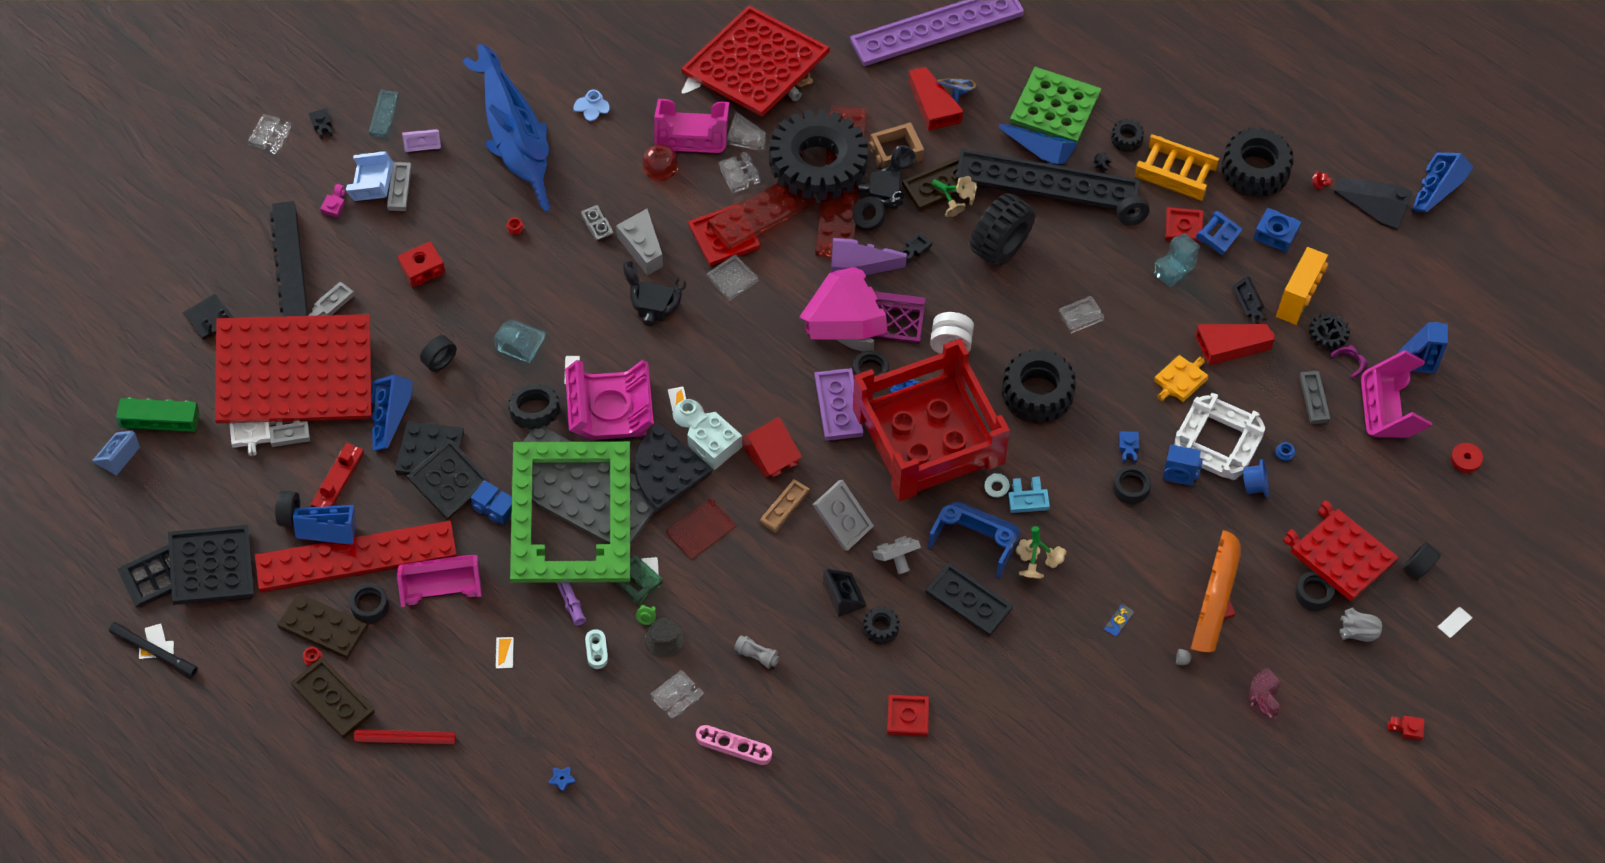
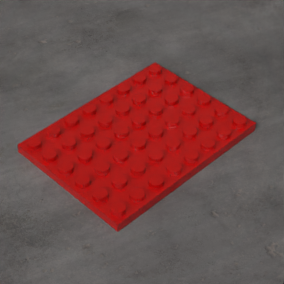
M370 314L216 318V424L372 419Z

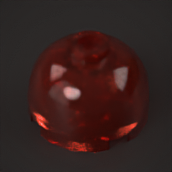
M665 144L652 145L643 155L642 169L653 180H666V177L674 176L678 170L677 155L672 148Z

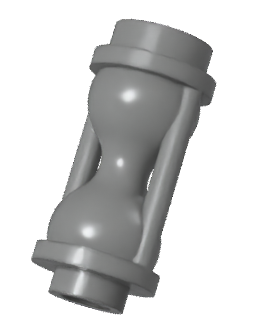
M741 635L734 646V650L738 651L739 655L750 656L760 661L768 669L772 666L775 667L780 658L777 650L764 648L756 644L748 636L744 637Z

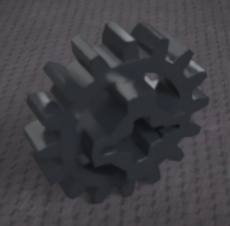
M1330 312L1327 313V316L1323 313H1320L1319 317L1315 316L1309 326L1308 334H1311L1310 340H1316V346L1321 344V349H1324L1326 346L1329 351H1331L1332 347L1338 349L1340 345L1345 346L1351 329L1348 328V322H1343L1344 317L1337 318V313L1331 316Z

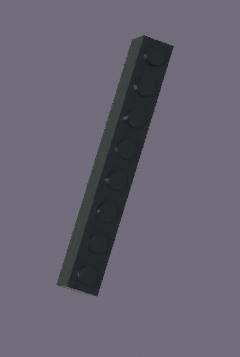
M295 202L272 204L273 211H270L271 222H274V226H271L272 236L276 237V241H273L274 252H277V256H274L275 266L279 267V271H276L277 282H280L281 285L277 286L279 298L282 297V301L279 302L280 313H283L284 317L308 316Z

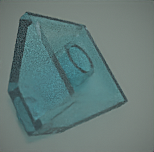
M512 319L504 322L494 337L496 350L530 363L547 333Z

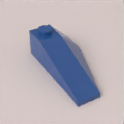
M999 124L1001 130L1039 158L1048 161L1047 164L1057 166L1058 164H1065L1077 146V142L1060 137H1045L1044 133H1030L1028 129L1008 124Z
M1436 152L1426 168L1428 174L1422 180L1423 188L1417 194L1412 208L1414 212H1428L1465 181L1473 166L1462 153Z
M391 375L372 381L371 405L373 406L371 420L374 421V428L372 429L373 451H380L389 447L413 392L412 380Z

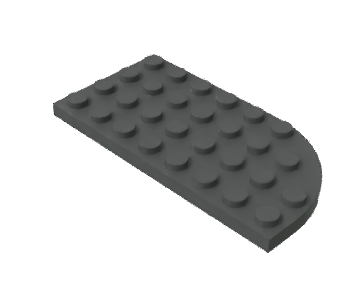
M542 426L540 429H537V427L533 428L523 442L572 441ZM610 462L533 463L532 503L603 543L610 544ZM630 473L631 546L655 513L644 499L643 492L640 486L637 485L636 477L632 473Z

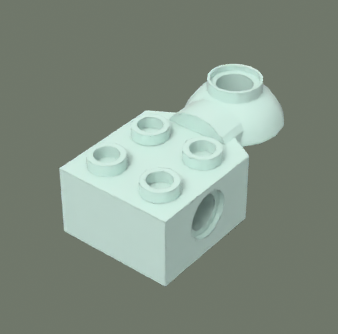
M685 399L674 407L672 414L675 422L682 427H689L687 434L688 447L714 470L742 448V435L716 412L705 414L702 406L691 399Z

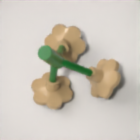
M970 176L960 177L956 186H948L936 179L932 181V186L942 190L949 201L948 205L950 208L946 210V217H954L963 212L966 207L965 203L956 204L955 200H952L949 191L958 192L962 199L969 197V205L973 204L977 183L972 182Z
M1032 527V540L1022 539L1016 548V553L1020 555L1022 561H1031L1028 570L1019 571V575L1031 578L1044 577V574L1036 571L1037 564H1035V561L1040 553L1039 545L1047 554L1045 564L1051 568H1055L1064 561L1066 550L1060 546L1054 550L1048 548L1040 540L1039 527Z

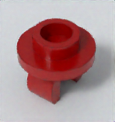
M1316 172L1312 177V184L1317 190H1321L1323 186H1331L1332 179L1328 178L1327 173Z

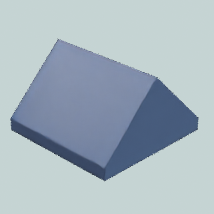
M133 431L115 433L92 461L117 476L140 448L136 434Z

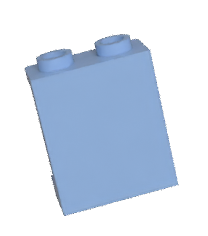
M377 152L354 155L353 160L357 164L354 182L346 187V192L352 200L360 201L387 197L393 161L388 153Z

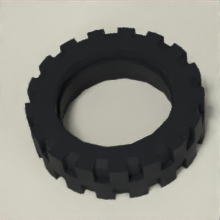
M536 383L535 385L527 384L525 387L521 386L512 393V397H509L508 408L511 420L513 419L514 424H519L521 428L533 429L537 427V429H540L544 425H550V422H554L557 419L556 416L560 414L558 394L546 384L544 386L541 383ZM540 399L549 403L544 410L537 413H525L519 409L522 404L529 400Z

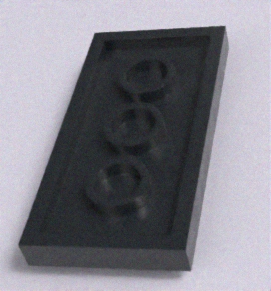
M950 562L925 590V593L988 637L991 636L1013 609L1012 604Z

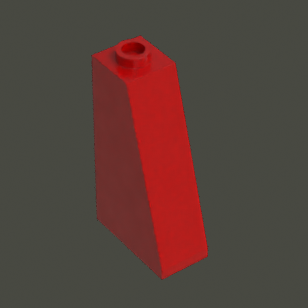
M926 67L916 68L909 71L908 83L928 131L962 123L963 110L943 86L936 82L937 79Z
M1268 324L1197 325L1195 333L1208 366L1271 350L1275 341L1274 332L1270 331Z

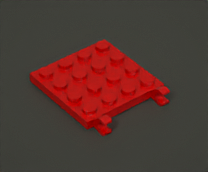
M1325 500L1317 512L1326 519L1301 540L1294 530H1289L1283 542L1292 547L1290 552L1347 599L1353 601L1394 565L1399 557L1341 510L1337 509L1334 511L1332 505Z

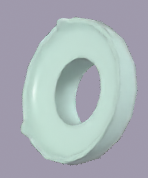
M993 473L986 479L984 487L989 496L999 498L1007 494L1010 484L1004 475ZM999 482L1003 487L1000 491H994L992 485Z

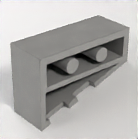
M648 209L616 225L618 240L647 276L663 267L662 252Z

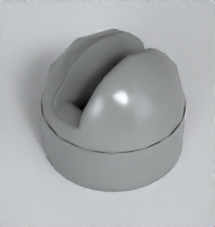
M1178 649L1176 664H1189L1192 657L1191 653L1185 649Z

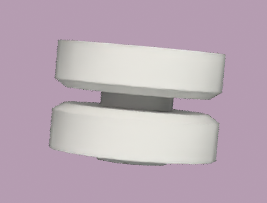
M945 312L937 315L933 320L930 340L931 348L938 354L943 353V344L961 338L969 352L973 336V321L966 315L955 312Z

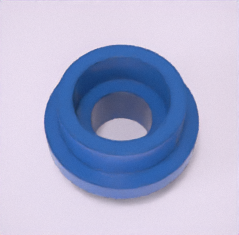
M1283 442L1277 446L1276 456L1280 460L1289 461L1293 459L1295 449L1292 444Z

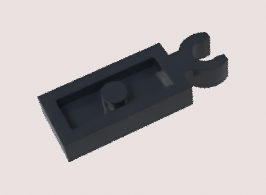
M1246 276L1235 284L1233 289L1246 316L1251 318L1253 324H1259V317L1262 320H1267V315L1261 312L1265 306L1251 278Z

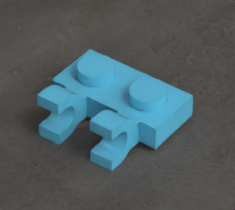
M1032 477L1031 491H1022L1021 478L1012 480V492L1008 493L1010 513L1049 510L1047 489L1041 490L1040 477Z

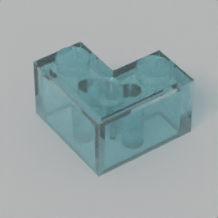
M1185 233L1179 237H1174L1170 242L1171 246L1168 255L1164 258H1159L1155 263L1154 274L1169 287H1172L1196 267L1200 245Z

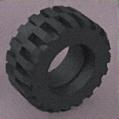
M1260 127L1259 129L1248 128V131L1244 129L1238 134L1233 135L1226 145L1222 160L1223 176L1226 181H1229L1228 184L1232 188L1235 187L1237 192H1243L1246 196L1251 197V195H1255L1256 197H1262V195H1265L1267 197L1272 195V192L1275 194L1281 188H1284L1289 180L1294 162L1292 148L1289 147L1290 144L1283 140L1280 134L1276 135L1270 129L1269 131ZM1251 156L1261 157L1272 166L1263 169L1255 168L1248 165L1243 159Z
M1004 194L998 197L985 210L978 224H976L974 232H972L970 247L973 253L993 266H1000L1008 262L1017 253L1018 249L1022 247L1033 228L1034 218L1036 217L1033 207L1014 194Z
M1031 349L1028 353L1024 351L1019 353V357H1013L1005 368L1002 384L1003 401L1005 405H1009L1008 409L1012 413L1015 412L1018 418H1025L1026 421L1031 423L1032 421L1043 423L1046 420L1051 422L1054 421L1055 417L1057 419L1062 417L1063 413L1069 410L1073 402L1076 387L1075 372L1072 370L1070 363H1065L1066 359L1061 355L1058 357L1057 353L1053 351L1046 352V349H1040V351ZM1030 378H1043L1051 382L1056 389L1047 394H1035L1028 391L1022 383Z

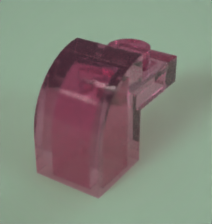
M1269 668L1261 671L1253 678L1248 691V701L1251 707L1259 703L1262 712L1273 718L1278 714L1280 705L1272 695L1278 691L1281 682Z

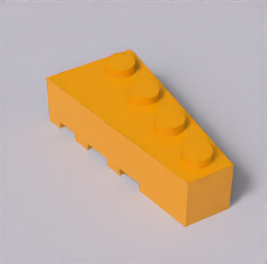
M1309 247L1306 248L1284 290L1276 314L1277 318L1297 325L1305 306L1309 305L1312 297L1311 294L1314 295L1317 284L1322 279V273H1325L1329 263L1326 262L1327 254Z

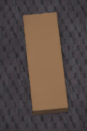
M793 479L762 516L760 524L776 533L808 495L810 489Z

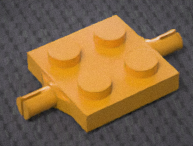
M1178 355L1154 378V382L1163 388V391L1157 395V398L1160 401H1164L1166 397L1171 395L1184 402L1208 380V375L1199 369L1205 363L1204 358L1199 357L1192 363Z

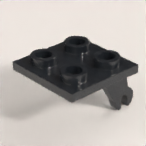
M216 294L183 312L202 339L216 332V318H234Z

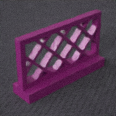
M874 292L878 298L876 301L878 307L883 308L885 314L892 321L887 324V329L895 325L899 332L893 335L887 331V333L871 338L920 343L926 298ZM897 309L902 315L894 319L889 312ZM912 311L920 312V317L914 322L908 316ZM905 317L910 324L902 329L897 322ZM913 327L917 331V337H909L905 332Z

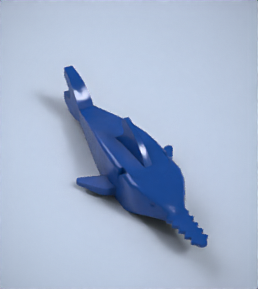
M480 44L477 46L478 61L466 57L462 62L470 70L484 74L486 114L493 138L492 140H487L485 145L492 153L502 157L503 162L512 173L533 184L532 187L538 196L537 200L540 202V206L545 212H549V200L546 197V189L543 185L547 166L546 157L549 153V146L546 140L547 125L544 122H538L528 102L501 68L496 53L488 46Z

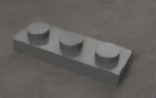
M1319 371L1300 372L1299 378L1310 424L1329 423L1330 415Z

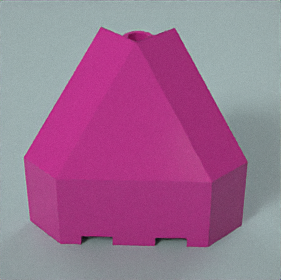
M851 267L828 274L799 317L806 320L805 329L807 334L810 335V340L866 339L887 333L886 314L883 308L879 309L876 303L878 298L872 287L867 286L864 280L866 275L863 270Z

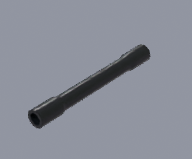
M117 622L111 624L109 632L136 645L190 677H194L197 673L198 667L171 654Z

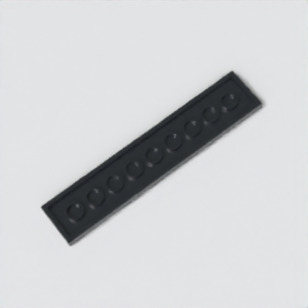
M967 149L960 150L955 181L958 182L960 177L970 176L971 181L977 183L976 185L1114 210H1117L1118 205L1125 199L1138 196L1139 180ZM1133 208L1128 212L1135 213L1136 208Z

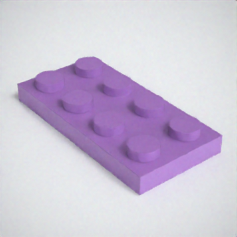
M852 368L814 372L825 441L863 437L862 424H859L853 412L854 377Z

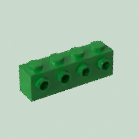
M120 398L116 420L120 428L196 432L200 411L197 402L188 400L182 402L169 399L163 401L150 398L146 400Z

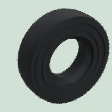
M1139 196L1125 199L1118 205L1116 210L1119 221L1128 226L1141 223L1148 217L1150 212L1147 201ZM1133 208H1139L1137 212L1133 214H1127L1129 210Z
M865 197L859 200L853 209L855 223L864 230H874L880 227L886 217L884 205L873 197ZM868 207H873L876 211L874 218L871 220L863 218V212Z

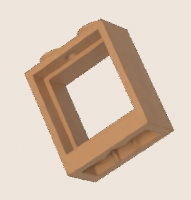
M911 122L871 134V139L868 143L871 152H874L876 164L881 169L891 164L892 156L886 157L881 144L905 137L909 147L915 152L916 162L923 160L924 148Z

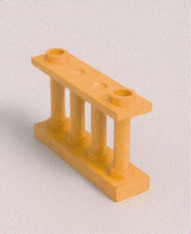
M1151 134L1148 148L1152 150L1145 163L1138 161L1134 177L1202 201L1207 185L1203 183L1209 170L1216 172L1219 158ZM1158 152L1169 155L1162 169L1153 166ZM1175 158L1186 161L1179 175L1169 172ZM1192 164L1203 167L1196 181L1186 178Z

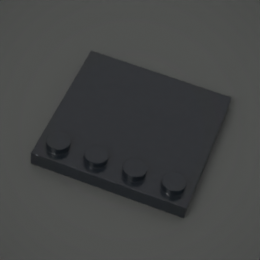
M248 525L168 532L173 605L254 598Z

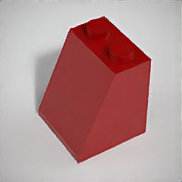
M780 417L742 438L743 449L765 478L770 475L772 478L783 473L781 469L786 466L788 469L799 464L797 460L802 457Z

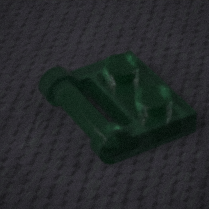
M635 554L630 558V578L642 590L638 592L628 582H613L621 586L633 598V601L639 605L663 583V579Z

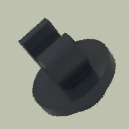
M1105 152L1097 153L1093 158V167H1099L1101 171L1105 172L1109 169L1105 163L1107 165L1110 164L1112 159L1106 157Z

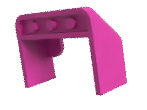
M1404 350L1367 369L1362 374L1361 385L1368 434L1374 437L1408 438L1432 426V422L1413 412L1402 417L1399 390L1409 384L1410 371L1424 365V360Z
M478 555L401 564L398 567L397 581L401 607H405L406 602L407 605L418 604V600H421L422 597L462 592V594H466V597L482 596Z

